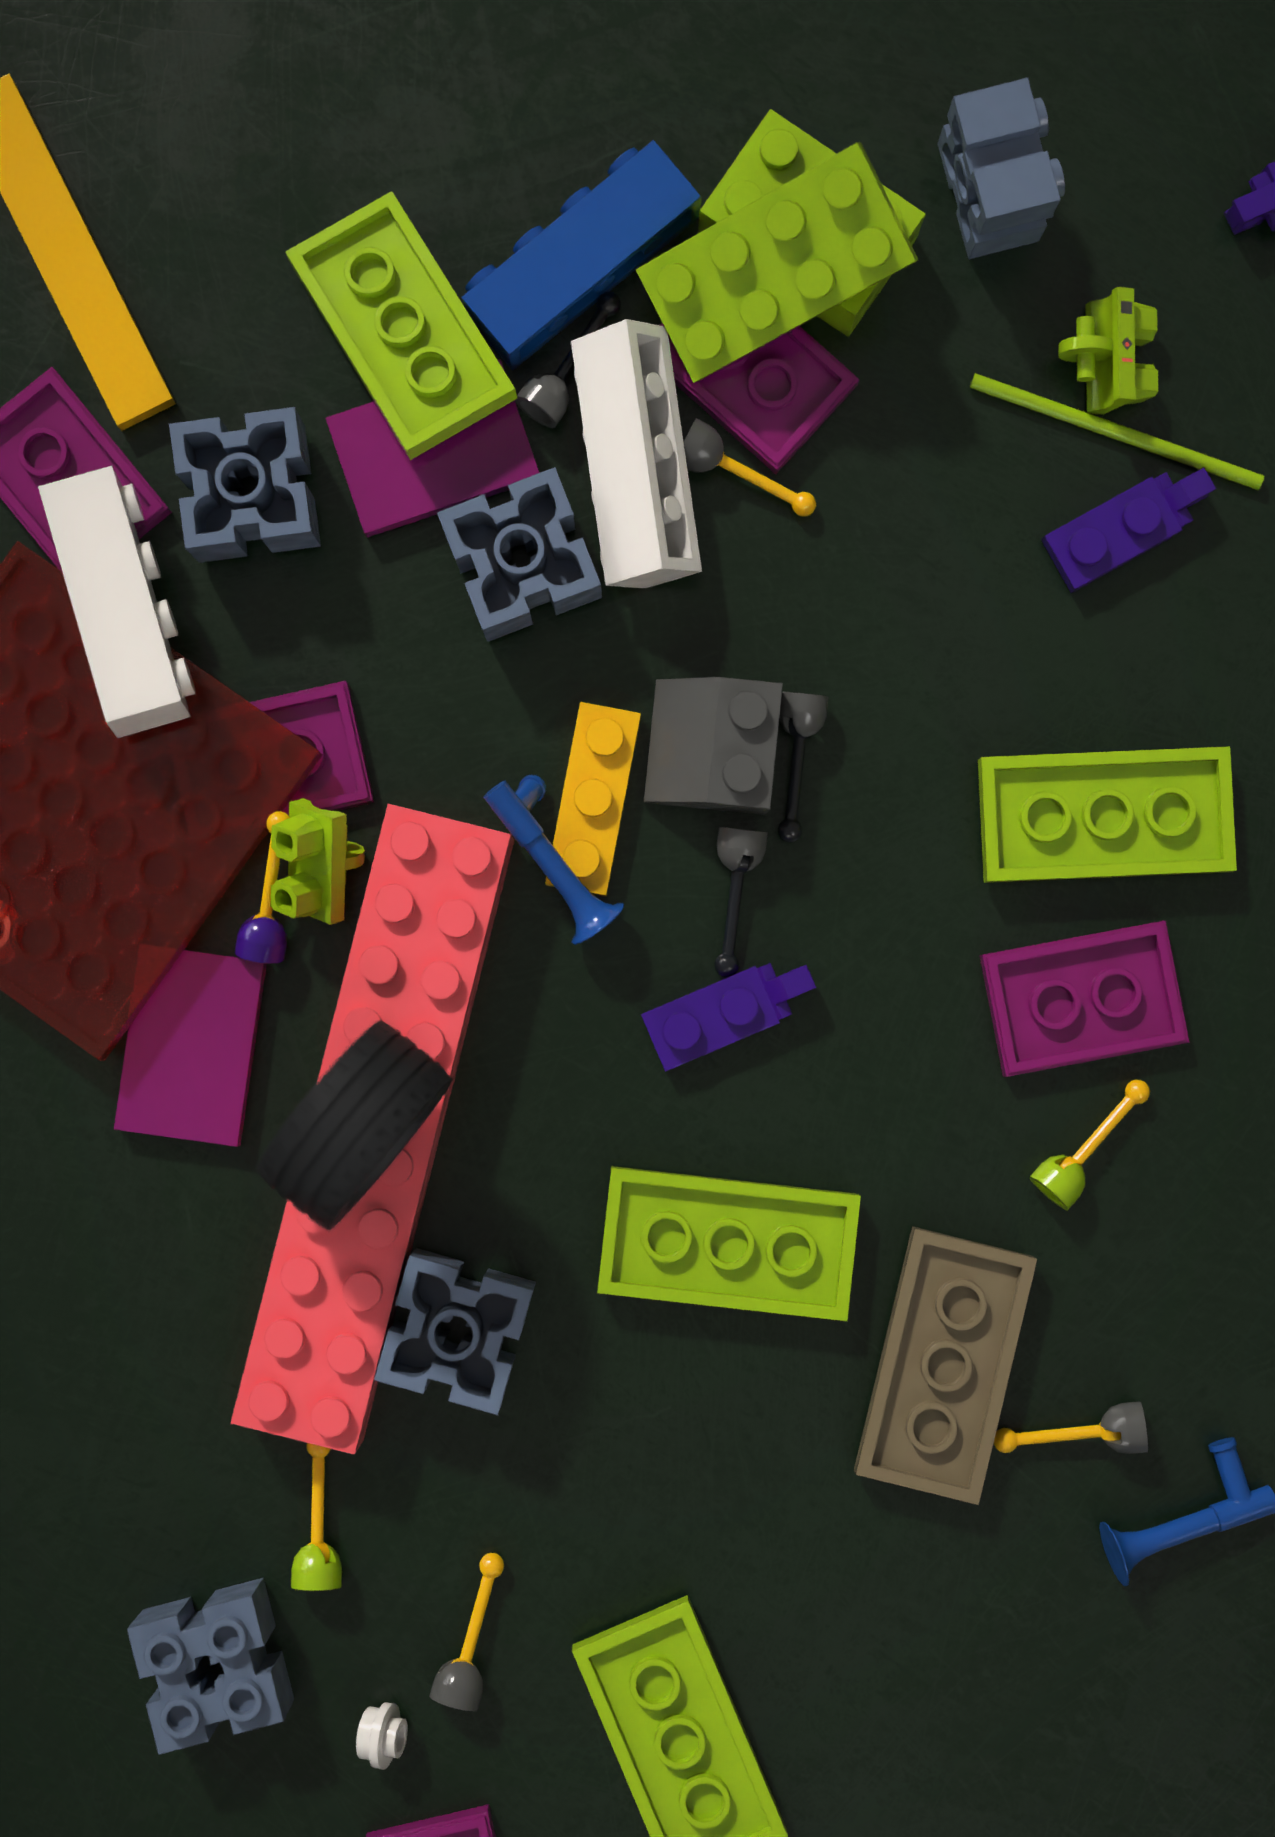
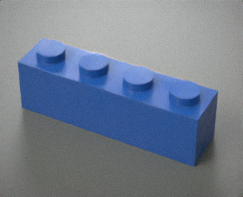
M654 140L639 152L636 148H630L621 154L608 169L609 176L593 190L586 186L576 191L561 207L560 212L562 215L545 229L541 226L530 229L514 245L513 252L515 254L498 268H495L494 265L484 267L467 283L465 287L467 293L461 297L463 306L482 336L512 371L594 305L601 294L611 291L633 273L635 269L639 268L699 218L701 195Z

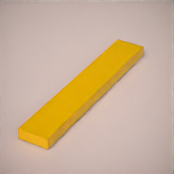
M9 73L0 77V193L117 427L123 431L175 405L176 402L15 81Z

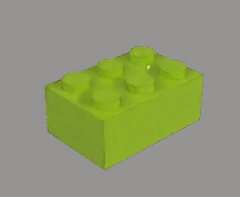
M770 109L700 209L698 233L837 153ZM882 184L911 245H913L918 237L926 213ZM891 276L817 317L849 337Z

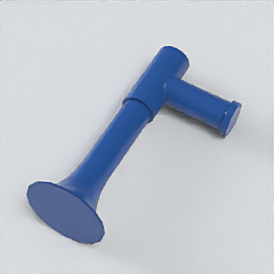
M528 775L520 781L518 789L514 792L507 781L504 780L489 790L483 798L518 844L527 850L561 894L570 908L576 924V934L572 938L571 943L574 945L582 943L610 924L623 910L624 904L621 902L614 905L608 904L592 895L544 835L543 828L530 811L545 796L547 791L545 782L536 775Z
M1234 1437L1220 1439L1208 1445L1209 1451L1213 1453L1228 1499L1211 1504L1207 1509L1136 1532H1120L1111 1529L1105 1521L1100 1522L1099 1529L1104 1551L1114 1574L1123 1586H1128L1129 1574L1133 1567L1144 1558L1158 1551L1215 1531L1222 1532L1275 1513V1494L1269 1485L1250 1491Z

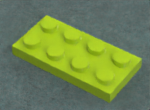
M857 142L635 270L690 378L695 383L906 268L919 259L862 143Z
M392 191L285 251L291 266L410 460L518 399L515 387Z
M1230 746L994 756L978 759L984 883L1237 871Z
M611 1166L597 1293L847 1321L861 1196L855 1193Z
M688 1595L573 1644L572 1653L650 1837H788L786 1825Z

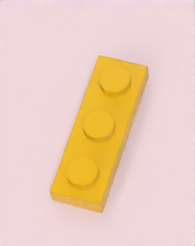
M580 702L553 846L591 894L606 897L641 713ZM546 876L545 885L554 887Z

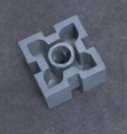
M1028 77L954 96L947 114L949 124L943 125L937 144L949 189H953L958 206L956 215L968 259L1039 242L1047 227L1046 219L1053 217L1061 200L1060 197H1063L1065 194V180L1061 164L1057 158L1050 159L1048 151L1043 152L1040 138L1047 136L1049 132L1048 116L1043 100L1040 97L1033 99Z
M295 407L245 413L246 429L229 431L220 417L169 424L175 474L189 490H194V497L179 498L185 549L199 563L247 557L246 541L262 539L272 553L321 546L315 498L306 483L297 482L296 476L311 474L306 428ZM252 476L258 484L253 492L246 496H240L238 492L234 491L235 488H244L243 478Z
M555 467L508 485L512 501L490 509L485 495H481L437 512L460 573L475 568L479 578L464 584L487 642L533 625L529 609L551 601L555 614L559 615L602 598L601 583L583 537L569 543L566 540L565 533L575 530L574 514ZM525 545L527 553L535 549L537 554L530 558L531 563L527 566L516 567V564L511 566L507 562L513 559L511 551L513 547Z
M416 1248L409 1255L395 1304L396 1306L410 1309L408 1321L404 1323L396 1320L389 1328L374 1380L424 1394L432 1379L453 1385L448 1401L498 1415L516 1355L501 1350L504 1337L520 1339L536 1282L488 1268L481 1283L460 1277L464 1261ZM454 1316H459L467 1321L466 1326L472 1328L473 1335H464L459 1344L447 1340L450 1330L441 1329V1321L450 1322Z
M264 1578L215 1590L200 1611L195 1612L191 1597L143 1609L127 1628L139 1679L155 1675L158 1688L146 1703L158 1755L209 1742L219 1723L224 1720L230 1719L233 1735L284 1721L294 1701V1695L283 1652L279 1651L271 1654L266 1652L265 1644L275 1629L276 1624ZM204 1656H210L211 1665L220 1662L223 1669L220 1673H213L203 1666L201 1660Z

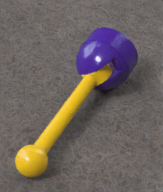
M282 811L270 814L266 822L268 831L271 833V826L290 818L289 815ZM271 839L260 913L251 916L243 922L237 934L235 954L238 957L258 963L283 962L287 946V935L284 927L278 919L272 916L271 885L278 878L280 858L276 856L275 851L271 847Z

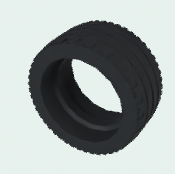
M381 1020L377 1021L347 1048L306 1095L265 1150L256 1166V1171L271 1188H275L279 1195L287 1201H291L293 1206L301 1213L307 1214L309 1219L327 1230H331L358 1203L403 1150L445 1095L453 1079L438 1062H434L432 1057L422 1049L419 1050L417 1045L407 1037H403L401 1032Z

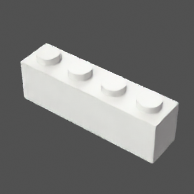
M625 319L572 340L571 346L575 367L574 377L578 388L583 423V440L587 451L592 486L591 496L595 507L600 543V560L603 566L605 585L649 588L702 572L669 338L665 327Z
M108 466L38 486L107 725L117 738H121L191 717L185 697L196 694L185 658L177 660L173 658L168 638L178 636V630L168 600L165 599L157 602L151 580L161 578V573L150 541L140 543L134 523L143 521L144 515L133 483L122 486L114 468Z

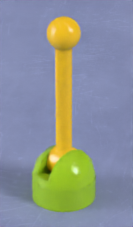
M1138 1079L1130 1081L1125 1088V1097L1073 1157L1065 1155L1049 1157L1029 1177L1031 1182L1059 1207L1069 1210L1085 1188V1173L1082 1164L1135 1104H1142L1148 1100L1150 1088L1147 1083Z
M307 1443V1451L312 1456L311 1542L301 1547L294 1557L291 1568V1588L306 1591L338 1589L342 1587L340 1556L333 1547L324 1542L325 1456L329 1454L331 1449Z

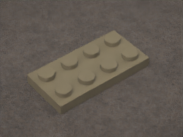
M912 1226L855 1462L854 1472L856 1475L979 1505L1037 1258Z

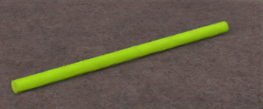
M977 373L974 374L970 384V388L1188 466L1197 469L1205 468L1208 473L1256 490L1260 489L1264 480V475Z

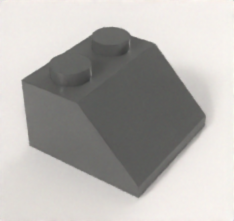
M725 677L656 679L644 803L766 815L771 805L783 683Z

